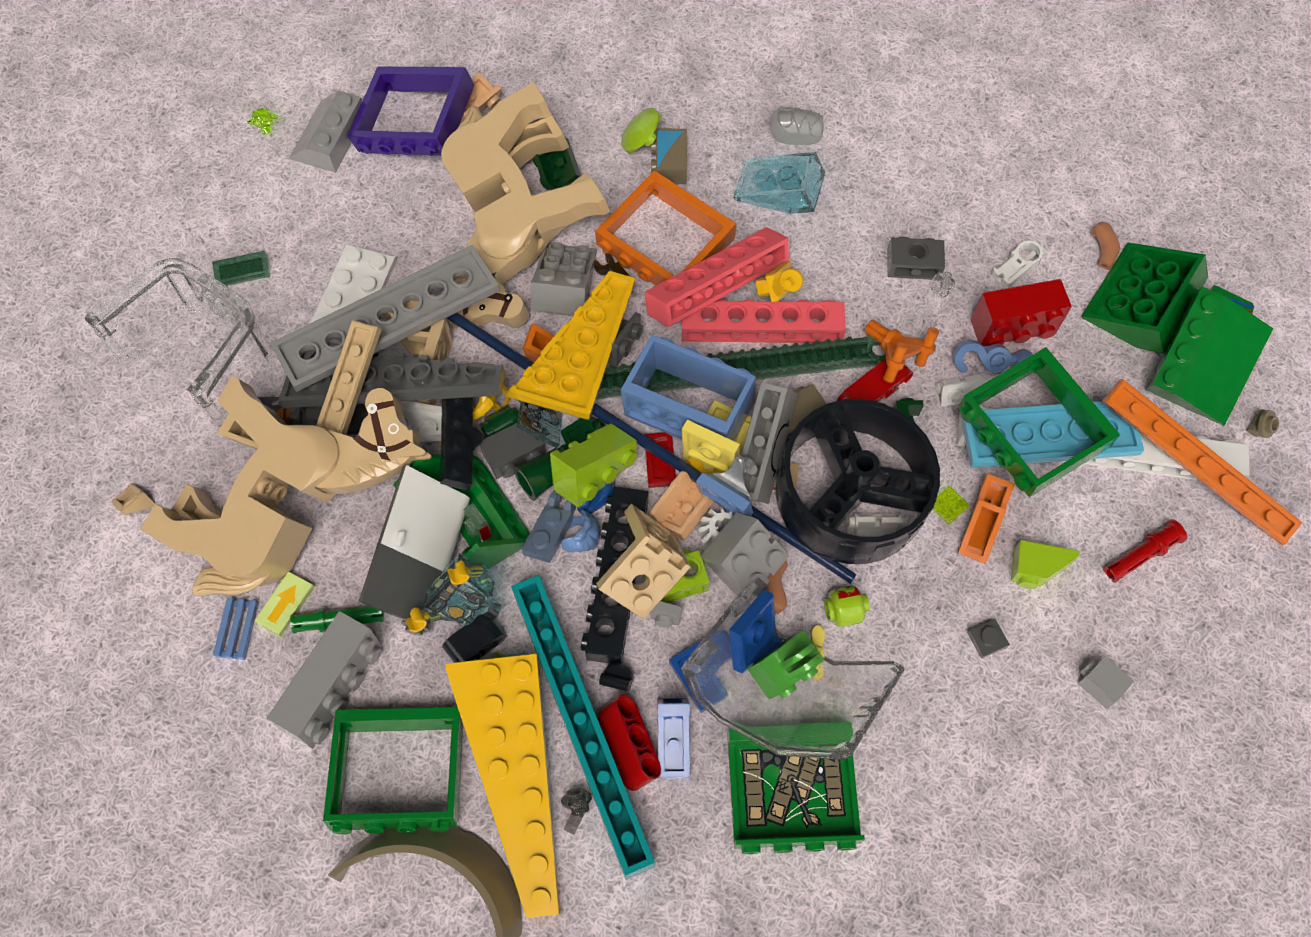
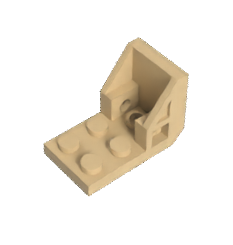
M410 300L405 304L404 307L412 309L415 308L419 304V302L416 300ZM385 313L387 321L393 317V313ZM447 318L400 340V342L413 357L419 358L420 355H428L431 360L444 361L445 358H449L453 339ZM436 399L416 401H418L419 403L435 405Z

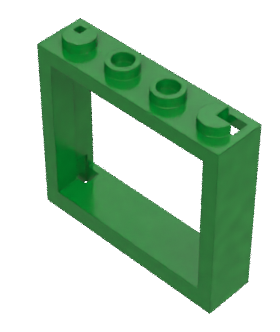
M1047 347L964 395L958 407L963 420L972 425L980 441L984 445H988L995 454L998 464L1008 470L1014 479L1015 485L1021 491H1024L1029 498L1110 448L1120 436L1119 432ZM1034 372L1094 442L1092 446L1039 479L979 406Z
M458 707L335 710L323 822L328 829L332 830L335 834L346 835L352 833V830H364L366 833L380 834L384 832V829H397L398 832L413 833L416 832L417 828H429L433 832H445L449 830V827H458L463 722ZM451 730L446 812L341 814L349 732Z

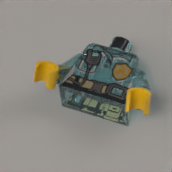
M458 553L427 588L423 605L424 609L421 611L420 608L415 607L410 611L411 618L405 620L411 632H419L426 627L427 623L438 620L455 621L463 625H470L479 614L494 620L500 613L502 606L492 600L495 583L486 565L483 563H472L465 556Z

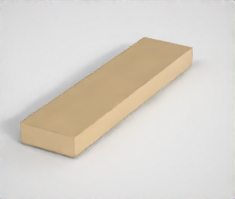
M352 320L316 426L344 435L347 434L381 333L379 327Z

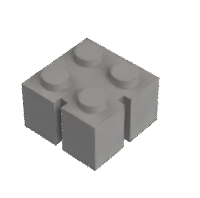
M736 512L700 557L731 591L754 601L770 580L767 576H774L789 555L775 539L771 538L772 535L758 519Z

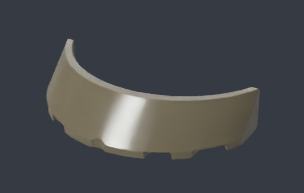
M449 827V830L445 832H433L429 828H417L416 832L402 833L398 832L397 829H384L383 833L372 834L355 845L328 874L329 877L342 882L350 866L368 858L390 853H413L428 856L451 866L475 887L490 912L497 937H520L522 934L520 901L508 869L499 856L484 841L472 833L461 831L459 827Z

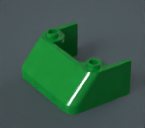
M431 454L432 457L430 459L416 460L410 464L409 467L440 482L441 454ZM472 455V486L468 490L451 488L470 498L460 530L470 547H467L461 556L475 567H480L481 573L521 550L530 532L484 463L478 457ZM397 479L396 482L393 484L395 488H396L398 479ZM488 525L491 538L483 542L479 530Z

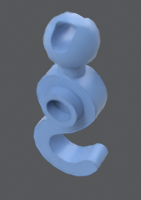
M971 339L965 340L955 347L953 361L956 367L965 373L968 371V367L963 362V357L967 352L975 351L989 371L999 373L1006 370L1010 365L1015 366L1033 355V353L1029 350L1021 349L1015 354H1010L1009 350L1001 344H992L985 349L981 343Z

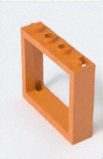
M654 170L595 230L596 245L603 249L604 254L609 253L614 256L621 266L631 268L637 272L643 281H650L654 285H658L674 275L613 235L652 194L714 235L682 271L726 249L735 239L736 223Z

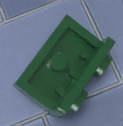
M566 137L569 148L563 151L536 154L533 158V163L538 168L540 174V183L546 190L568 186L582 176L569 140Z

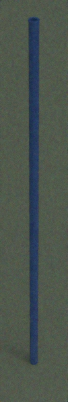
M459 313L447 317L448 320L524 370L534 364V362ZM594 404L592 415L608 425L612 423L636 439L638 445L679 472H687L690 479L694 482L702 474L700 471L598 404ZM752 506L753 514L751 517L758 519L767 530L846 582L852 583L857 575L839 562L828 560L812 552L800 543L790 530Z

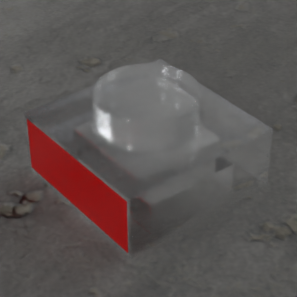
M472 503L464 508L466 520L463 524L472 537L477 535L481 542L490 539L492 535L489 524L475 505Z

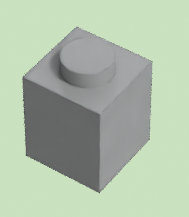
M1104 656L1097 663L1092 659L1080 671L1084 677L1078 684L1107 709L1120 699L1134 683V680Z

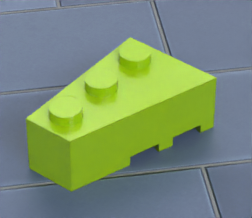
M612 423L588 434V440L580 444L574 441L569 443V449L561 453L558 450L550 453L554 491L578 508L586 501L592 500L599 490L606 484L612 483L619 473L626 467H631L637 459V440Z

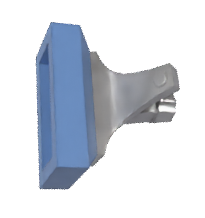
M737 455L733 464L726 472L702 473L696 481L698 490L702 495L731 513L735 514L738 512L751 517L753 514L750 502L751 496L746 490L745 478L755 463L746 456Z

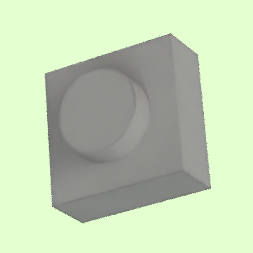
M660 601L650 612V619H654L655 623L662 627L670 628L672 624L679 626L682 607Z

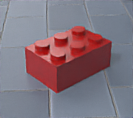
M1056 279L982 293L970 321L977 341L983 347L992 344L1003 345L1005 342L1011 341L1023 343L1032 337L1040 336L1042 339L1054 336L1072 305L1062 280Z

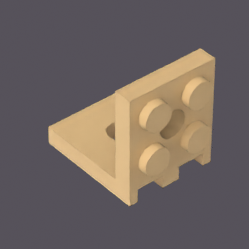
M631 503L624 513L636 539L596 584L600 591L644 619L691 566L675 534ZM643 574L647 576L646 581L642 584L636 585L632 583L637 575Z

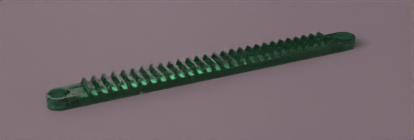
M851 336L845 340L837 338L835 341L827 339L824 342L816 340L812 344L809 342H805L802 345L794 343L792 346L784 344L779 348L775 345L770 349L762 347L760 350L752 348L749 351L741 349L737 353L734 351H730L727 354L719 352L717 355L709 353L706 356L718 358L725 362L726 365L736 369H746L756 376V380L876 366L886 358L885 355L878 356L873 352L872 348L877 345L881 346V343L872 337L853 339ZM636 362L629 366L621 364L619 367L611 365L609 368H606L596 399L621 397V388ZM656 369L646 389L653 392H662L701 386ZM518 400L521 405H524L523 401Z

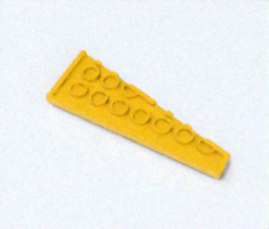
M529 654L445 664L447 676L525 916L530 918L560 914L538 655Z

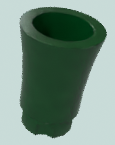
M563 444L559 448H553L533 460L513 467L519 485L532 501H535L553 486L550 453L555 450L561 453L569 449L567 444Z

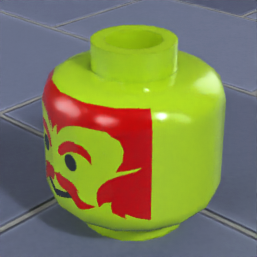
M847 586L830 590L828 598L824 599V610L829 622L833 621L836 626L845 627L862 623L865 619V612L870 610V604L867 595L861 594L856 586Z

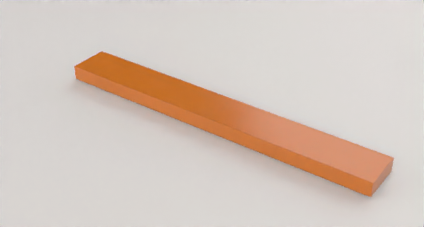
M1119 379L1103 399V404L1279 544L1285 545L1303 523L1124 379Z

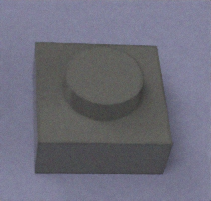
M996 619L974 627L967 632L981 659L1010 645Z

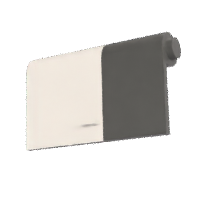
M404 465L359 602L402 619L401 624L406 626L405 631L410 634L422 636L423 632H430L434 618L427 619L426 627L419 632H411L405 620L411 618L410 611L415 607L420 608L422 612L430 611L424 607L437 592L429 588L451 563L470 498Z

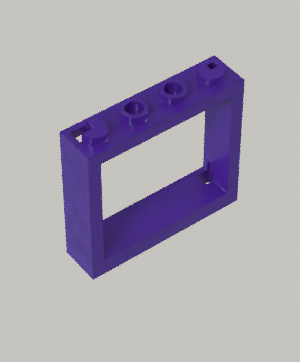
M377 66L350 129L348 138L358 152L365 154L441 156L445 141L459 127L474 88V83L466 67ZM388 91L448 92L433 133L372 131Z

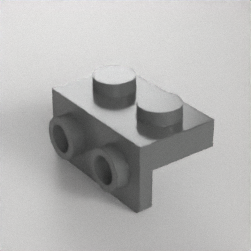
M635 312L629 321L623 319L617 338L612 344V353L608 364L617 366L623 357L628 356L634 341L640 339L643 332L640 313Z

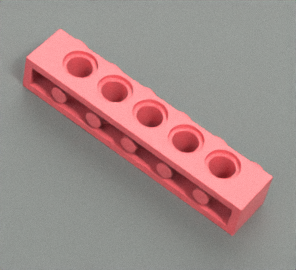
M765 227L645 291L647 315L670 327L778 267L781 263L789 261L788 237Z
M717 300L682 319V342L842 344L846 332L844 302H835L833 300L823 302H809L807 300L796 302ZM710 318L713 321H705L704 319ZM731 319H739L740 321L735 322ZM758 319H765L767 321L761 322ZM785 319H792L793 322H788ZM812 319H818L821 322H815Z

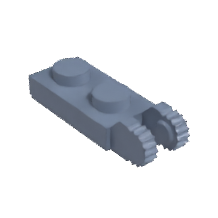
M554 490L549 497L548 505H545L522 547L524 556L548 563L551 562L576 510V506L568 500L565 502L564 509L558 508L563 497Z

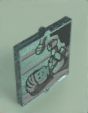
M520 401L517 427L534 436L536 440L540 439L557 448L560 445L563 413Z

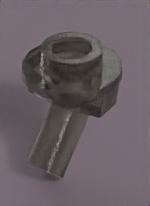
M576 787L568 790L566 795L561 798V805L572 811L563 830L575 835L584 813L590 811L589 803L592 800V794L589 791Z

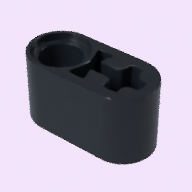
M482 613L451 635L443 643L442 648L454 663L479 660L505 640V633L494 620L485 617L484 613Z

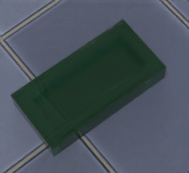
M265 250L212 261L215 284L218 288L270 277Z

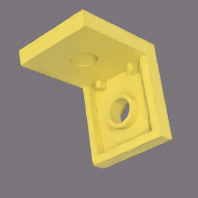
M714 400L707 414L727 421L733 408ZM747 416L735 441L687 420L682 428L683 459L689 461L691 457L703 463V468L714 472L715 469L723 473L726 472L733 464L735 457L742 455L752 417Z

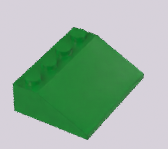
M1128 242L1082 314V319L1136 348L1163 354L1193 295L1204 286L1208 279L1206 254Z
M1201 287L1193 295L1146 391L1225 426L1274 328L1231 299Z

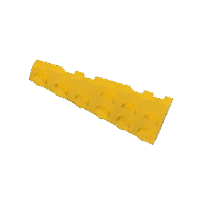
M609 271L591 292V296L583 306L580 305L574 312L572 319L563 325L540 352V356L534 364L524 371L523 377L516 385L513 384L508 390V397L589 420L612 353V344L619 333L635 285V278Z

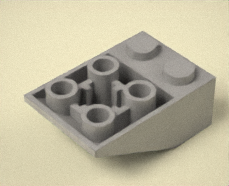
M558 242L548 243L541 254L531 281V310L574 315L579 306H583L589 298L597 249L589 248L585 245L567 246Z

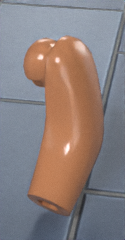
M1099 222L1093 227L1091 232L1093 238L1097 237L1101 247L1098 266L1110 270L1120 252V243L1112 226L1106 222Z
M787 561L783 563L774 576H767L770 581L764 588L773 593L775 614L781 613L787 606V599L781 581L788 567Z

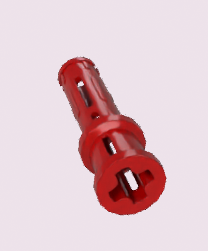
M1170 519L1165 523V527L1157 532L1147 534L1144 542L1122 555L1119 559L1106 565L1103 570L1109 579L1114 577L1112 582L1116 583L1151 558L1164 556L1168 553L1169 548L1177 543L1185 542L1188 537L1187 533L1178 521Z

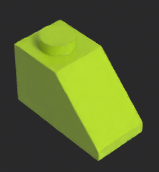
M1020 540L1013 551L1011 582H1017L1020 587L1026 589L1040 587L1071 566L1079 557L1080 551Z

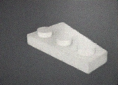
M401 401L405 423L409 429L414 430L420 435V443L441 441L442 407L412 401Z

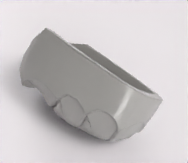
M781 107L771 115L770 130L777 142L790 145L816 144L822 139L824 128L823 116L818 113L800 108Z

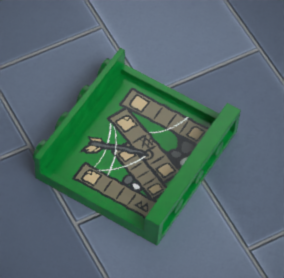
M853 724L728 730L727 741L734 849H741L742 854L761 853V848L773 847L774 853L793 852L794 846H805L806 852L824 851V845H837V850L840 851L857 849L856 844H861L865 840V836L861 835L852 751V739L854 738Z

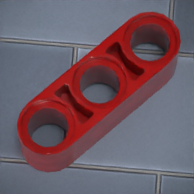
M885 358L845 389L837 401L844 399H866L879 402L882 398L885 397L887 399L900 389L898 386L903 382L907 383L914 373L904 364L903 369L898 370L894 382L885 381L883 376L888 367Z
M627 695L618 696L599 710L597 718L624 786L631 791H637L660 776L661 765L636 703Z

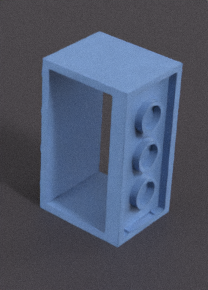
M651 334L621 388L624 415L679 439H682V428L685 422L689 420L735 441L754 404L756 376L746 369H736L726 365L725 362L718 358L706 357L693 348H684L674 344L673 341L666 337L659 338ZM659 369L737 401L727 421L646 389L655 370Z

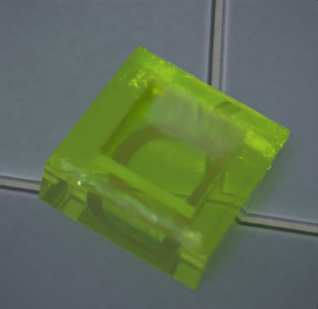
M949 486L937 496L933 511L950 525L970 505Z

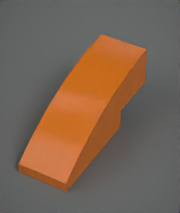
M990 474L984 476L962 537L958 554L986 564L1005 516L1006 507L1015 486L1014 483Z

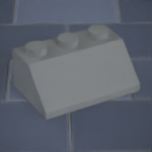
M338 90L321 100L291 153L290 160L336 173L352 144L348 134L362 104V98Z

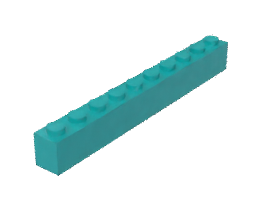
M538 575L512 585L511 588L625 880L655 868L654 858L540 576Z

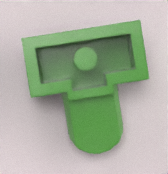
M802 630L790 636L750 666L748 671L768 700L778 695L783 699L797 689L795 683L800 679L805 682L817 674L818 670L816 667L824 661V658L806 632Z

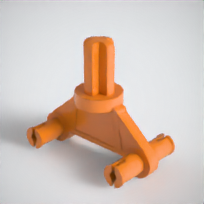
M870 320L864 329L867 335L881 343V349L885 351L888 367L883 379L890 383L895 381L898 370L903 369L905 360L916 354L918 355L914 363L919 367H924L929 355H932L936 349L934 343L940 333L937 328L930 327L924 339L902 336V333L897 329L890 331L875 320Z

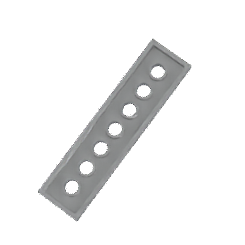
M470 245L271 342L270 345L295 391L298 392L334 374L352 320L381 329L374 351L376 353L499 292V285L475 247ZM459 276H467L469 278L463 284L454 282ZM434 288H442L444 290L439 296L430 295L431 290ZM410 300L419 302L415 308L408 309L404 307ZM390 312L394 314L388 321L379 320L383 313ZM336 337L342 338V342L338 346L331 347L328 345L331 339ZM306 351H316V355L308 360L302 358Z

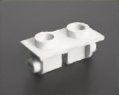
M983 372L978 375L964 377L962 382L959 378L940 380V383H936L935 388L937 394H941V407L960 404L964 395L996 376L986 375Z
M850 513L846 518L847 534L859 537H879L895 533L908 525L907 517H904L903 514Z

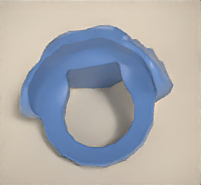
M585 510L580 511L581 517L573 518L568 530L576 525H581L583 528L573 537L565 538L564 535L560 543L566 552L581 553L594 550L598 546L600 526L597 519Z

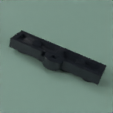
M473 397L442 399L440 484L468 490L472 486V451L483 440L480 430L472 426Z

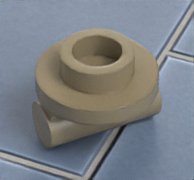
M1262 409L1258 412L1247 432L1255 437L1270 438L1279 428V419L1274 411Z

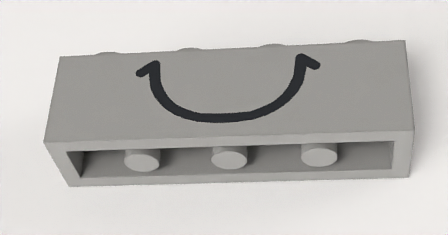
M763 382L760 385L741 456H746L755 463L745 478V487L751 496V500L769 504L798 394L789 388Z

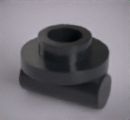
M611 663L607 665L604 673L601 674L599 685L629 692L634 676L632 671L624 664Z

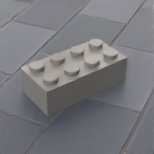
M339 611L269 713L267 719L281 731L311 749L314 748L316 743L321 744L329 733L328 725L335 716V710L345 709L347 704L345 699L351 690L355 691L359 688L364 679L362 673L368 664L373 665L377 661L381 653V643L372 630Z

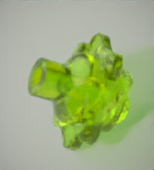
M259 108L252 111V119L248 120L247 123L260 128L262 135L272 133L270 125L278 118V115L270 113L268 108Z

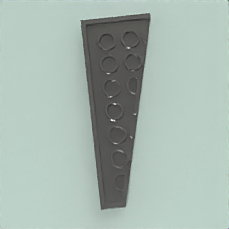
M382 349L373 354L357 404H365L368 393L377 388L386 389L399 398L400 401L502 395L506 373L502 365L479 362L460 364L450 358L438 361L431 360L428 355H420L419 358L406 356L405 352ZM308 350L303 354L302 358L306 360L311 359L316 355V351ZM333 374L298 392L295 391L288 376H286L278 402L282 408L323 406Z

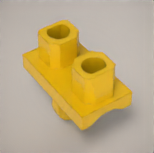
M791 261L783 262L774 270L766 273L765 278L756 280L758 296L770 295L771 302L780 301L789 292L798 291L803 286V274L798 269L791 268Z

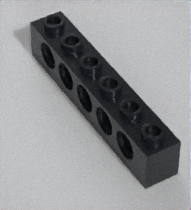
M614 486L613 496H607L605 513H610L608 523L603 522L601 529V539L605 540L604 548L598 549L596 566L600 567L599 577L593 576L591 594H595L594 605H588L586 622H590L589 633H583L581 651H585L586 660L622 664L631 611L620 603L613 607L605 606L603 601L609 596L600 591L596 583L626 551V549L616 551L612 547L616 543H624L628 548L636 539L629 523L621 524L617 520L625 516L624 511L631 503L647 514L649 491ZM636 577L632 581L633 584H635ZM603 625H609L614 630L611 634L604 636L598 633V629Z

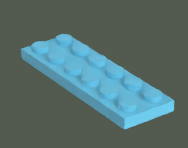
M1102 401L1093 402L1119 432L1120 436L1110 448L1092 459L1141 455L1144 452L1140 432L1103 404ZM1062 404L983 410L1026 464L1068 461L1094 444ZM961 417L971 468L1000 466L988 445L986 446L980 441L976 430Z

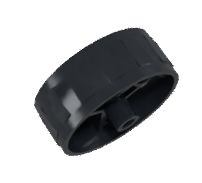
M844 399L831 402L806 416L787 440L776 473L775 495L778 510L786 527L795 538L809 550L828 560L845 564H868L881 561L904 548L924 525L934 508L939 492L940 467L936 451L927 435L912 419L901 411L884 403L866 399ZM854 431L869 434L887 443L902 456L912 472L880 466L879 459L874 453L862 450ZM816 437L835 482L809 511L800 500L794 488L790 461L798 448L806 441ZM844 459H849L847 467H845ZM871 483L883 485L885 488L873 487ZM861 502L918 512L916 519L910 525L895 533L879 537H859L836 530L847 516L860 506ZM825 509L831 510L835 514H830Z

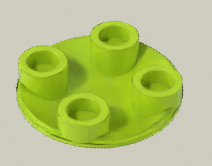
M647 108L639 112L624 130L621 139L622 148L627 153L632 154L643 145L650 146L656 139L654 132L662 115L655 108Z

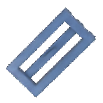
M227 597L213 652L215 657L238 660L246 659L259 604L256 600H234ZM234 607H237L229 636L226 651H224ZM244 608H248L238 653H236L234 650Z

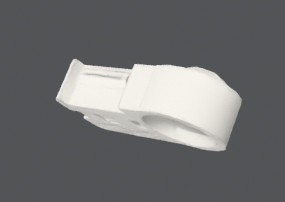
M1030 240L1020 243L1011 252L1008 261L998 269L994 267L992 276L1005 288L1012 287L1029 271L1039 265L1043 255L1042 247L1035 241ZM1029 249L1032 251L1027 258L1031 260L1036 254L1038 258L1034 261H1026L1021 258L1019 252Z

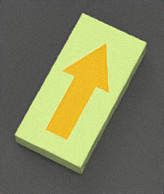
M288 572L254 622L282 637L290 625L291 614L296 615L315 587L313 584Z

